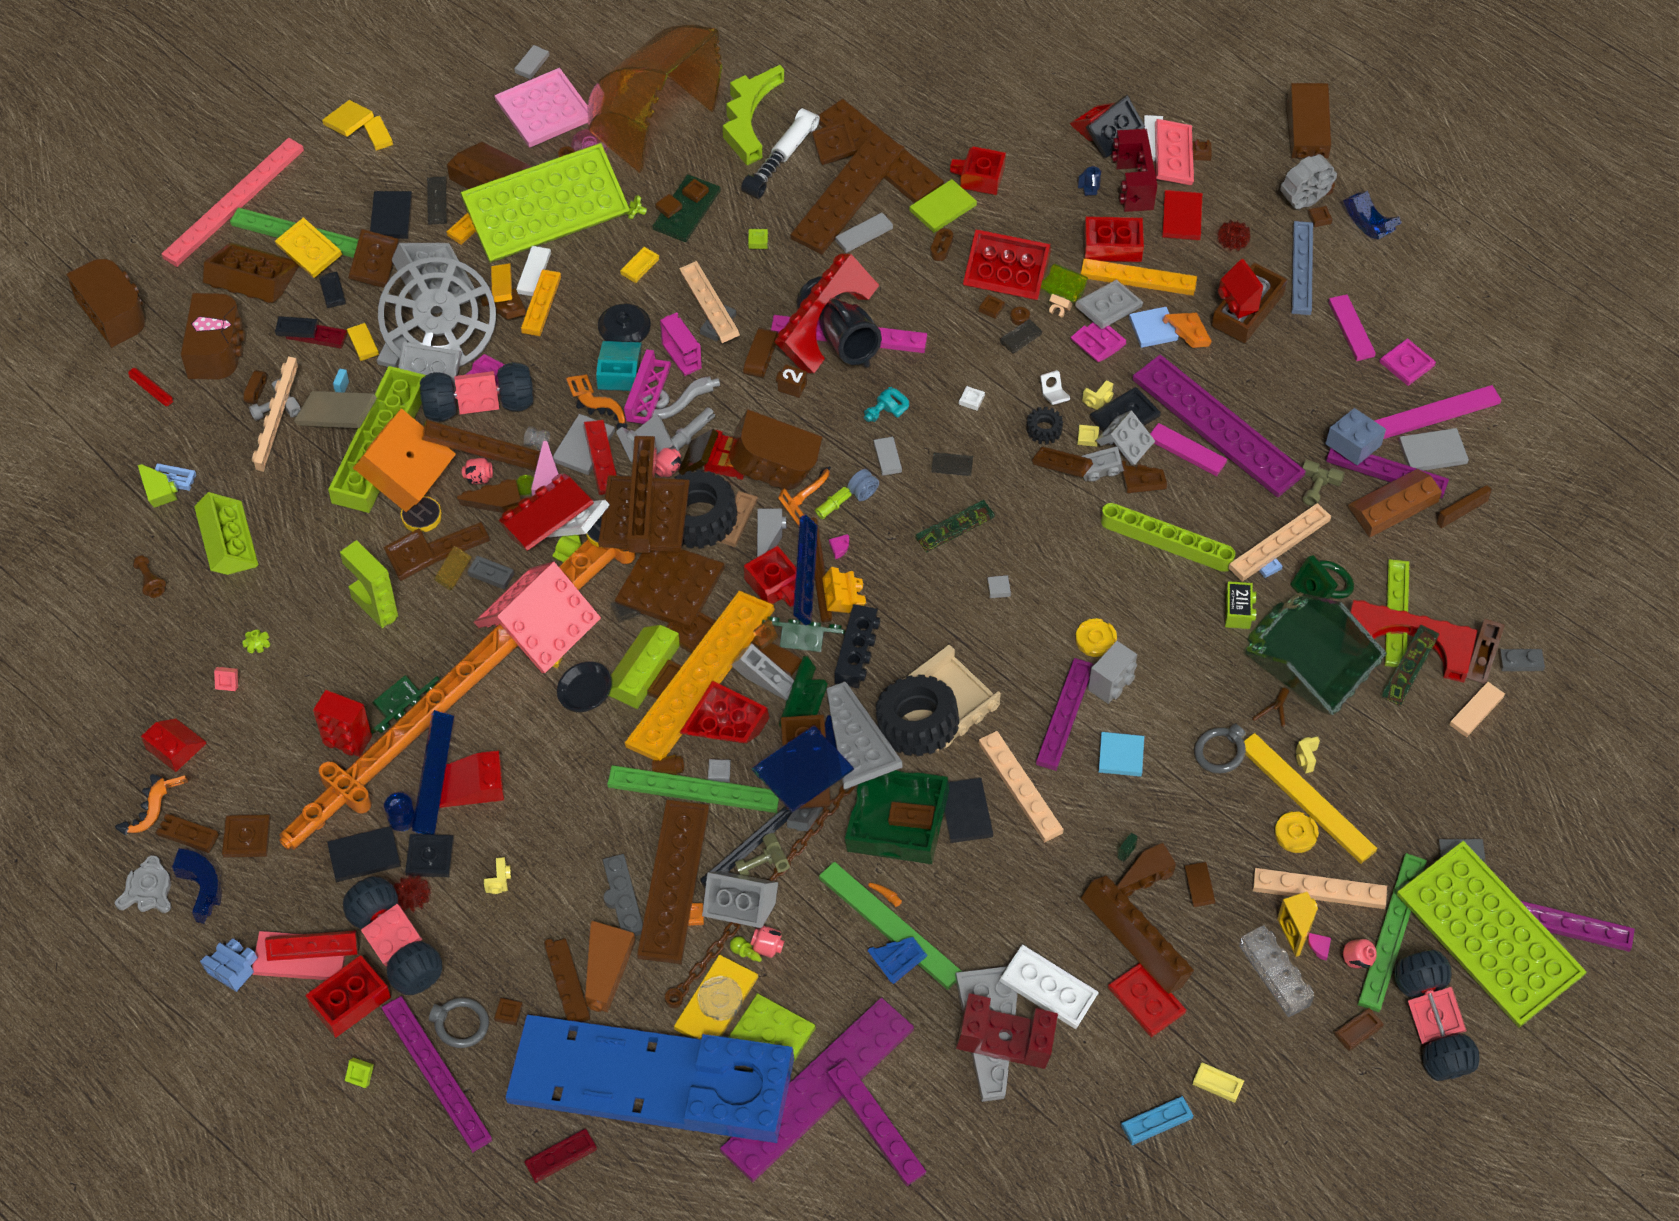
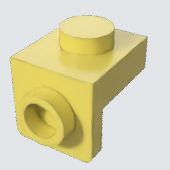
M1106 380L1096 393L1086 388L1083 392V403L1096 410L1103 407L1113 397V383Z
M1307 737L1298 742L1296 759L1298 765L1302 766L1305 774L1314 771L1316 759L1312 752L1318 748L1320 742L1318 737Z
M505 857L496 858L497 878L484 879L486 893L499 894L503 891H508L507 879H511L510 865L506 866Z

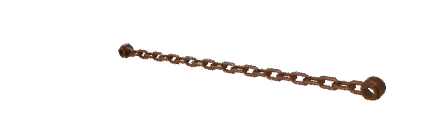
M842 785L837 797L830 800V805L833 802L835 808L830 812L827 809L828 807H824L823 814L814 821L805 836L794 843L790 849L791 853L787 856L790 866L793 858L804 851L807 847V841L811 836L818 834L824 825L825 819L836 812L840 806L839 802L844 796H848L855 786H852L846 793ZM817 822V825H818L819 827H818L817 830L814 832V830L811 829V828H812L813 825ZM800 843L803 847L797 852L795 847ZM775 867L773 875L766 880L775 881L779 876L784 875L786 871L778 872ZM730 922L724 929V934L719 941L713 942L707 949L705 958L701 962H697L690 970L687 980L666 992L665 1002L668 1007L678 1008L682 1005L683 998L688 993L690 984L702 976L708 962L719 955L724 948L723 944L728 938L733 937L737 933L741 924ZM734 924L736 929L730 934V931L727 930ZM717 944V948L719 949L713 955V952L711 950ZM699 966V968L702 970L696 976V973L693 972ZM672 998L678 999L677 1002H671L670 1000Z

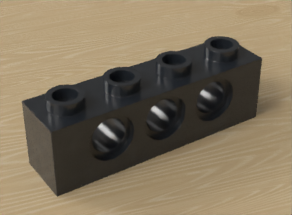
M853 604L835 670V684L846 681L849 687L859 689L861 681L865 682L867 669L864 668L866 664L870 663L872 654L869 651L870 646L874 647L876 635L874 631L879 629L881 618L877 617V608Z

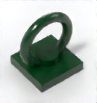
M1314 555L1307 557L1290 584L1314 614L1322 611L1330 597L1343 599L1349 597L1354 591V581L1347 570L1331 561H1318ZM1326 569L1336 572L1344 579L1346 583L1344 590H1335L1338 584Z

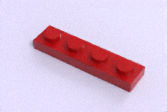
M604 420L584 422L583 428L598 493L603 495L606 493L608 475L616 476Z
M356 931L265 938L267 961L358 954Z

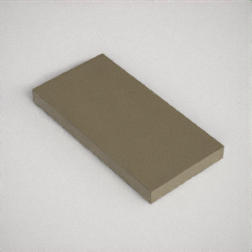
M312 391L294 421L297 425L360 428L377 398L373 393Z

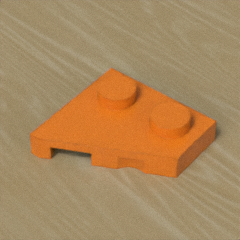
M1197 313L1165 314L1162 319L1165 324L1170 322L1176 328L1175 333L1185 339L1186 343L1192 348L1210 346L1212 341Z

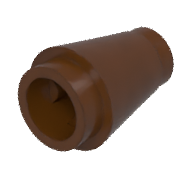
M675 754L664 757L660 761L652 760V771L673 775L684 773L683 756Z

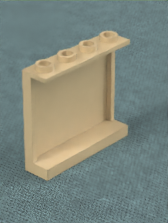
M948 645L908 676L918 677V675H925L928 678L932 676L937 678V681L942 680L953 690L960 719L959 729L954 735V740L957 736L964 735L974 723L978 724L987 713L990 711L994 712L1000 705L1001 693L998 691L993 694L954 657L955 649ZM915 710L906 714L903 719L919 721L929 717L934 712ZM953 740L950 743H946L944 748L950 746Z

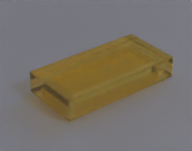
M454 546L433 580L451 591L471 556Z

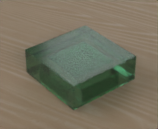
M1131 832L1119 847L1118 859L1123 862L1128 859L1136 848L1137 835Z

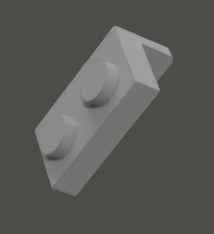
M1118 447L1082 456L1092 459L1093 465L1083 476L1085 481H1097L1100 477L1106 475L1115 476L1124 471Z

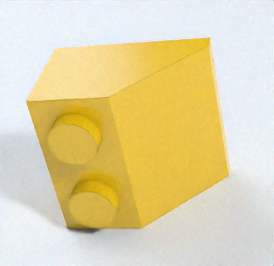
M1308 891L1283 899L1277 918L1295 957L1301 954L1311 930L1316 911L1318 910L1315 899L1310 897Z

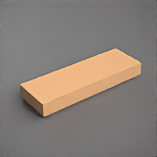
M1487 682L1450 722V726L1465 737H1468L1504 698L1505 693Z

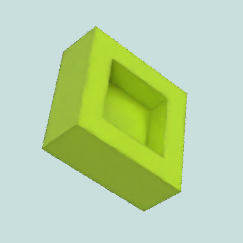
M749 229V249H768V229Z
M356 1058L350 1059L345 1081L367 1088L370 1084L374 1064Z

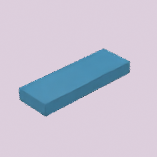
M1183 1096L1122 1122L1121 1127L1131 1145H1134L1193 1119L1194 1115Z

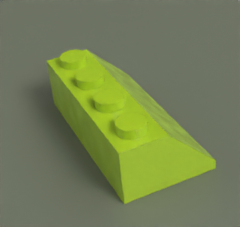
M208 492L194 507L210 570L229 575L257 567L258 561L242 501Z
M662 625L644 627L611 674L612 688L608 696L638 709L647 696V690L667 660H671L680 647L679 633Z

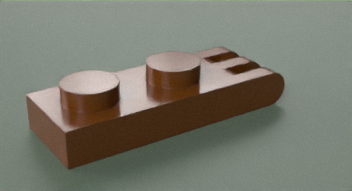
M165 814L163 818L165 821H162L159 825L163 829L158 828L155 832L160 837L207 853L211 851L219 836L216 830L169 814Z

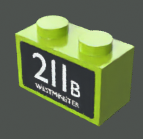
M1227 583L1225 592V627L1250 629L1252 621L1256 620V609H1253V604L1256 603V592L1253 591V583Z

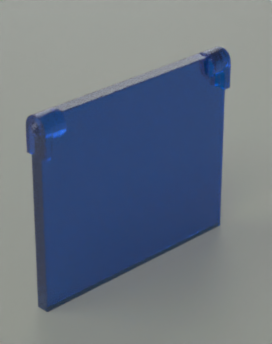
M812 726L752 767L754 774L769 787L792 813L854 770V767L821 734L816 726Z

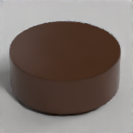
M1016 307L1011 311L1010 320L1017 326H1024L1030 320V312L1024 307Z

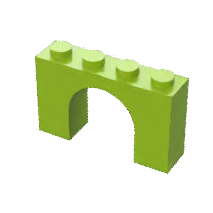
M356 540L340 551L342 563L358 578L356 582L349 586L350 595L383 628L387 624L393 623L398 617L389 573Z

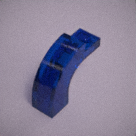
M1368 191L1358 192L1343 200L1354 223L1364 234L1373 239L1385 237L1396 230L1395 227L1402 223L1399 216L1388 218L1382 216L1374 207Z
M179 848L172 869L176 878L191 880L200 886L192 913L197 923L205 924L207 916H210L212 913L213 905L220 906L222 889L213 865L204 856L191 850Z

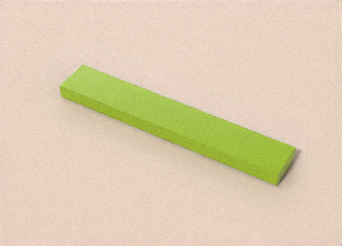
M1389 559L1387 607L1397 611L1408 612L1409 561ZM1390 632L1386 634L1385 666L1400 667L1407 654V633L1391 634Z

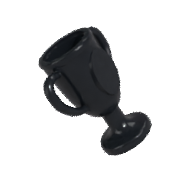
M822 276L813 278L803 285L797 296L798 309L801 302L809 296L812 287L821 280ZM840 294L829 299V302L825 305L819 316L822 333L843 362L850 365L861 364L862 367L868 368L870 366V359L880 348L882 341L881 331L860 306L840 301Z

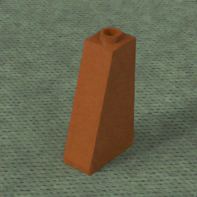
M595 921L591 922L585 999L587 1007L591 1010L608 1012L634 948L635 936L633 932Z

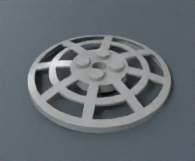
M429 257L409 263L391 277L380 297L378 321L384 341L399 359L401 350L392 340L400 335H403L409 343L431 346L433 336L445 335L449 344L433 347L461 351L460 368L478 357L488 345L496 323V308L489 286L474 269L454 259ZM430 262L449 263L445 273L432 272L421 275L416 267ZM456 266L472 274L481 284V287L470 290L462 280L453 276ZM409 270L414 279L403 288L399 297L389 295L388 292L394 282L404 272ZM431 278L443 279L440 289H429L424 280ZM452 281L459 285L465 293L455 297L448 292L450 282ZM417 284L422 294L418 296L416 301L405 298L409 290ZM485 293L490 307L489 324L477 321L478 307L475 297ZM470 300L472 307L471 318L460 315L459 305ZM385 302L396 304L395 316L398 328L389 333L384 321ZM402 306L413 308L414 319L403 324L401 316ZM440 308L442 314L439 317H434L431 314L432 309ZM458 322L468 325L469 327L465 333L456 340L452 330L457 326ZM418 326L425 333L423 342L421 343L413 338L408 331ZM474 329L486 332L480 344L470 354L464 356L460 345L471 336Z

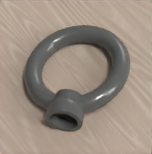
M1233 724L1230 728L1221 727L1206 731L1199 737L1195 745L1194 753L1199 765L1209 772L1218 774L1227 773L1237 768L1242 763L1246 753V746L1243 740L1246 736L1245 731L1237 724ZM1216 736H1226L1232 743H1236L1237 754L1235 758L1224 765H1215L1208 762L1203 755V748L1208 740Z
M455 998L442 1006L434 1004L429 1015V1021L434 1023L438 1037L445 1044L455 1048H467L477 1044L484 1038L489 1027V1018L484 1007L477 1001L469 998ZM456 1007H468L474 1010L480 1019L478 1031L466 1039H457L450 1036L445 1031L443 1024L450 1010Z

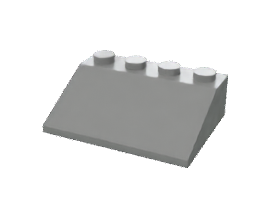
M399 243L392 258L397 271L409 263L429 257H445L459 260L449 243ZM430 262L416 267L421 275L432 272L445 273L449 263ZM456 266L453 276L462 280L470 290L475 289L465 270ZM409 270L401 275L405 285L414 279ZM431 278L424 281L429 289H440L443 279ZM452 281L450 282L448 292L455 297L465 293L459 285ZM417 284L409 290L414 301L422 294ZM437 307L432 309L431 313L442 312V310Z

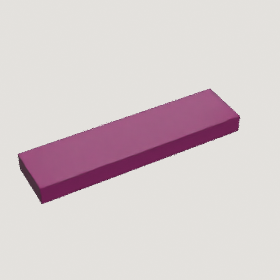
M1348 295L1329 298L1328 303L1356 361L1375 357L1374 348Z
M1160 423L1150 433L1155 440L1154 444L1216 477L1227 463V459Z

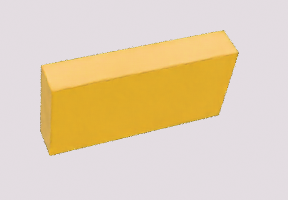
M380 115L373 117L363 125L376 151L393 145V141Z
M643 247L620 270L621 275L636 283L659 260V255Z
M365 323L347 329V333L360 361L379 355Z

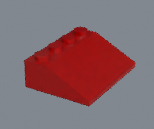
M976 229L963 285L1038 301L1049 262L1051 245Z
M566 474L556 475L550 484L539 487L533 496L522 499L518 503L519 506L513 510L509 509L502 514V518L498 521L511 540L528 551L594 504L592 499L570 476Z

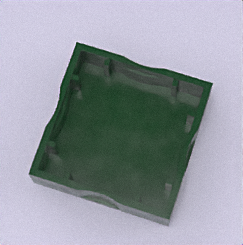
M894 770L858 784L857 801L851 812L845 836L847 852L932 864L950 790L948 777ZM892 802L935 806L932 828L923 829L889 825L888 820Z

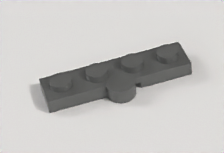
M621 854L603 859V865L610 890H607L604 894V903L608 908H615L620 929L633 932L634 936L641 935L643 924L625 856Z

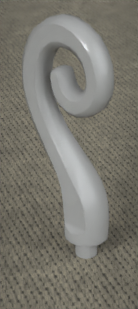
M710 376L694 381L668 407L666 406L669 403V395L666 391L662 390L653 416L657 414L661 419H666L676 415L695 397L713 392V387L720 386L719 378L711 380ZM649 395L643 398L644 403H647L653 397ZM646 410L641 411V414L645 417L647 416Z

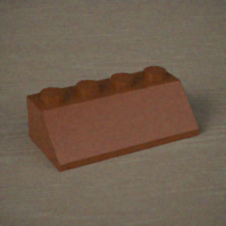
M1416 469L1348 504V507L1370 538L1438 503L1442 491L1431 475Z

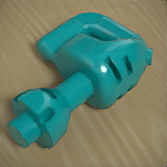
M888 387L877 397L878 404L864 411V419L867 422H875L879 418L880 411L883 409L898 418L908 409L909 400L899 390ZM891 396L895 397L901 403V405H898V403Z

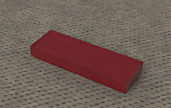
M317 325L315 338L285 337L289 340L342 349L348 333L345 329Z
M585 1128L524 1161V1164L534 1182L537 1183L595 1152L597 1147Z

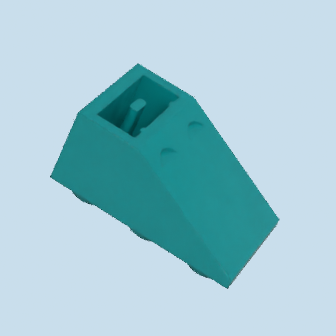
M602 342L596 372L599 390L631 391L640 366L642 343Z

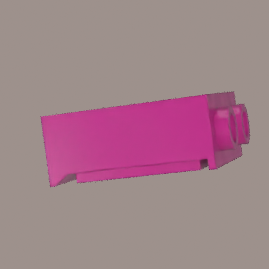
M676 312L661 319L662 345L683 375L686 376L701 369L700 343L696 341L681 318H678V313Z

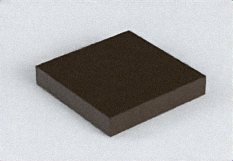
M715 429L709 430L689 443L678 473L684 475L687 471L693 472L707 464L718 436V432Z

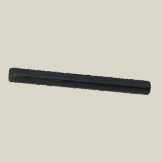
M787 805L783 807L709 872H729L736 866V861L744 859L763 843L762 838L764 836L774 833L785 824L795 809L787 810ZM707 874L704 875V876L700 879L701 884H702L705 888H706Z

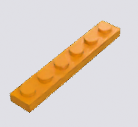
M1090 259L1083 260L1080 278L1110 283L1118 280L1123 285L1194 296L1197 276Z

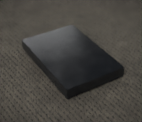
M1128 95L1123 96L1086 126L1103 158H1107L1111 155L1112 151H1115L1113 148V138H1116L1117 130L1143 129L1145 127Z
M374 191L370 231L397 239H408L412 191Z
M1134 387L1092 412L1089 418L1104 432L1117 416L1131 410L1143 426L1160 417L1161 412L1137 387Z
M982 778L949 782L950 790L944 815L950 843L992 838L993 829Z
M392 826L327 841L336 882L401 867Z

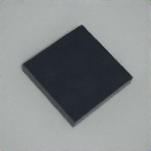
M410 834L405 870L406 876L450 877L454 836Z

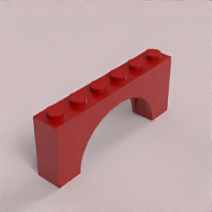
M852 254L837 255L830 268L822 274L821 280L812 287L809 296L801 302L797 312L790 317L785 328L780 330L774 342L799 369L807 371V373H815L825 359L817 344V323L829 299L846 292L853 295L857 300H869L879 284Z
M1353 600L1340 652L1361 657L1362 652L1371 641L1387 633L1403 634L1405 632L1407 635L1418 638L1426 630L1436 640L1431 647L1442 660L1444 668L1443 678L1464 683L1469 670L1477 630L1471 629L1468 626L1453 625L1448 621L1433 620L1427 616L1413 615L1407 611L1389 609L1383 605H1372L1363 600Z

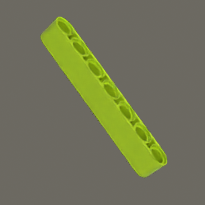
M1108 503L1103 507L1101 525L1108 530L1222 572L1229 571V564L1234 561L1235 550L1229 545L1114 503Z

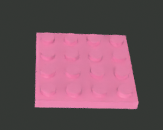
M560 68L495 95V101L529 148L595 120L593 112Z

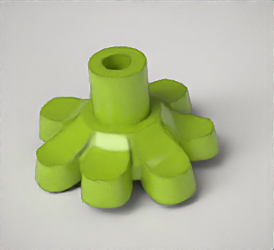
M639 195L635 196L634 202L630 201L629 207L631 208H629L630 212L627 213L630 219H633L637 213L645 215L647 208L641 206V197Z
M253 630L245 634L246 639L243 640V647H248L247 651L249 653H254L255 649L258 653L264 651L263 647H270V642L267 640L269 638L267 632L261 633L260 630Z

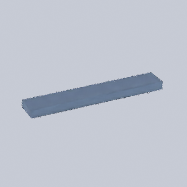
M1294 221L1292 314L1311 315L1313 223Z

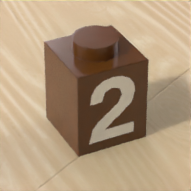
M785 364L782 372L779 371L776 376L778 391L800 398L807 385V371Z

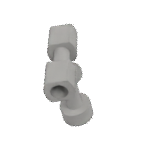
M278 380L272 383V388L274 392ZM289 395L285 409L290 417H295L301 408L296 399ZM270 402L261 406L254 404L249 407L255 421L262 419L263 413L271 410L269 409Z

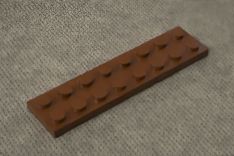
M841 99L819 114L818 124L822 128L847 120L857 151L872 132L894 141L844 99ZM906 150L884 177L885 180L913 203H916L944 185V181Z
M872 132L790 234L791 239L823 255L835 240V237L839 235L904 153V146Z
M666 800L637 953L638 959L682 964L710 810L709 805Z

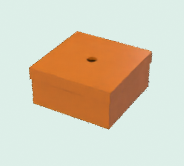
M401 408L370 444L353 469L407 512L422 499L456 453L446 446L422 440L424 427Z

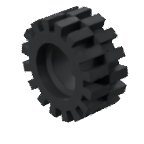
M1038 407L1037 411L1035 409L1032 410V414L1030 413L1027 419L1026 431L1029 438L1033 437L1032 441L1034 442L1039 440L1038 444H1042V441H1045V445H1048L1049 441L1054 443L1055 439L1058 440L1062 434V415L1059 416L1058 411L1054 413V408L1048 410V407H1044V410H1042L1041 407ZM1046 422L1051 424L1052 427L1043 429L1037 426V424Z

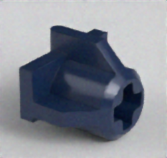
M1091 166L1078 176V188H1083L1085 196L1097 195V190L1100 188L1101 170Z

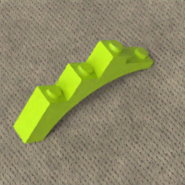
M781 65L771 68L751 79L744 75L730 82V95L734 100L726 104L727 117L730 121L722 125L723 138L746 165L762 159V145L753 131L751 125L752 116L762 98L773 88L784 82V69Z

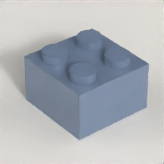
M1354 408L1330 427L1326 445L1354 464L1359 465L1382 445L1386 429Z

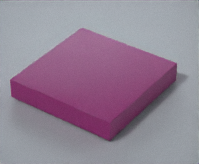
M1408 338L1380 359V363L1407 386L1433 368L1436 363Z

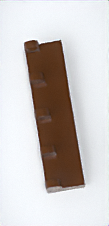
M566 938L555 942L552 939L545 940V950L566 1020L575 1022L590 1020Z

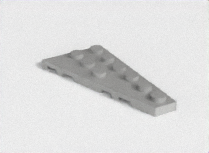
M846 681L827 688V698L844 789L902 768V760Z
M1007 967L956 973L955 979L962 1012L968 994L971 993L991 998L989 1010L1015 1016L1017 992L999 981ZM1002 1032L999 1034L1003 1041L1011 1040V1036L1008 1033ZM971 1052L981 1101L1004 1099L1009 1061Z

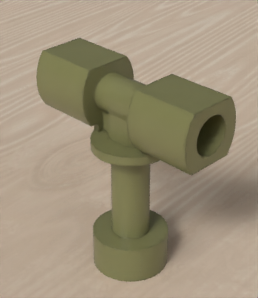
M1306 460L1303 469L1306 471V476L1312 477L1314 485L1311 490L1305 492L1303 502L1311 507L1319 503L1321 487L1327 485V483L1340 487L1344 479V471L1332 467L1330 471L1319 468V463Z
M774 833L767 834L762 838L766 849H763L764 854L747 862H744L743 859L735 862L740 875H750L748 870L767 861L769 865L774 863L778 872H784L790 868L788 860Z

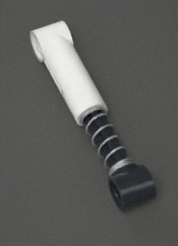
M803 108L800 109L793 124L772 148V153L765 163L762 164L761 168L758 169L757 173L753 175L748 174L742 182L741 191L760 199L766 190L768 177L772 176V172H776V167H780V162L788 160L809 132L815 131L819 123V115Z

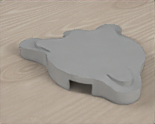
M149 856L145 862L140 864V868L129 873L125 891L115 901L117 909L125 910L132 904L138 903V909L141 912L156 908L162 913L170 911L171 904L167 898L171 887L170 876L161 865L160 859L157 856Z

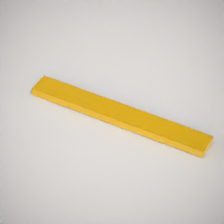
M1254 733L1244 741L1246 746L1245 755L1360 864L1377 851L1376 846L1258 735Z

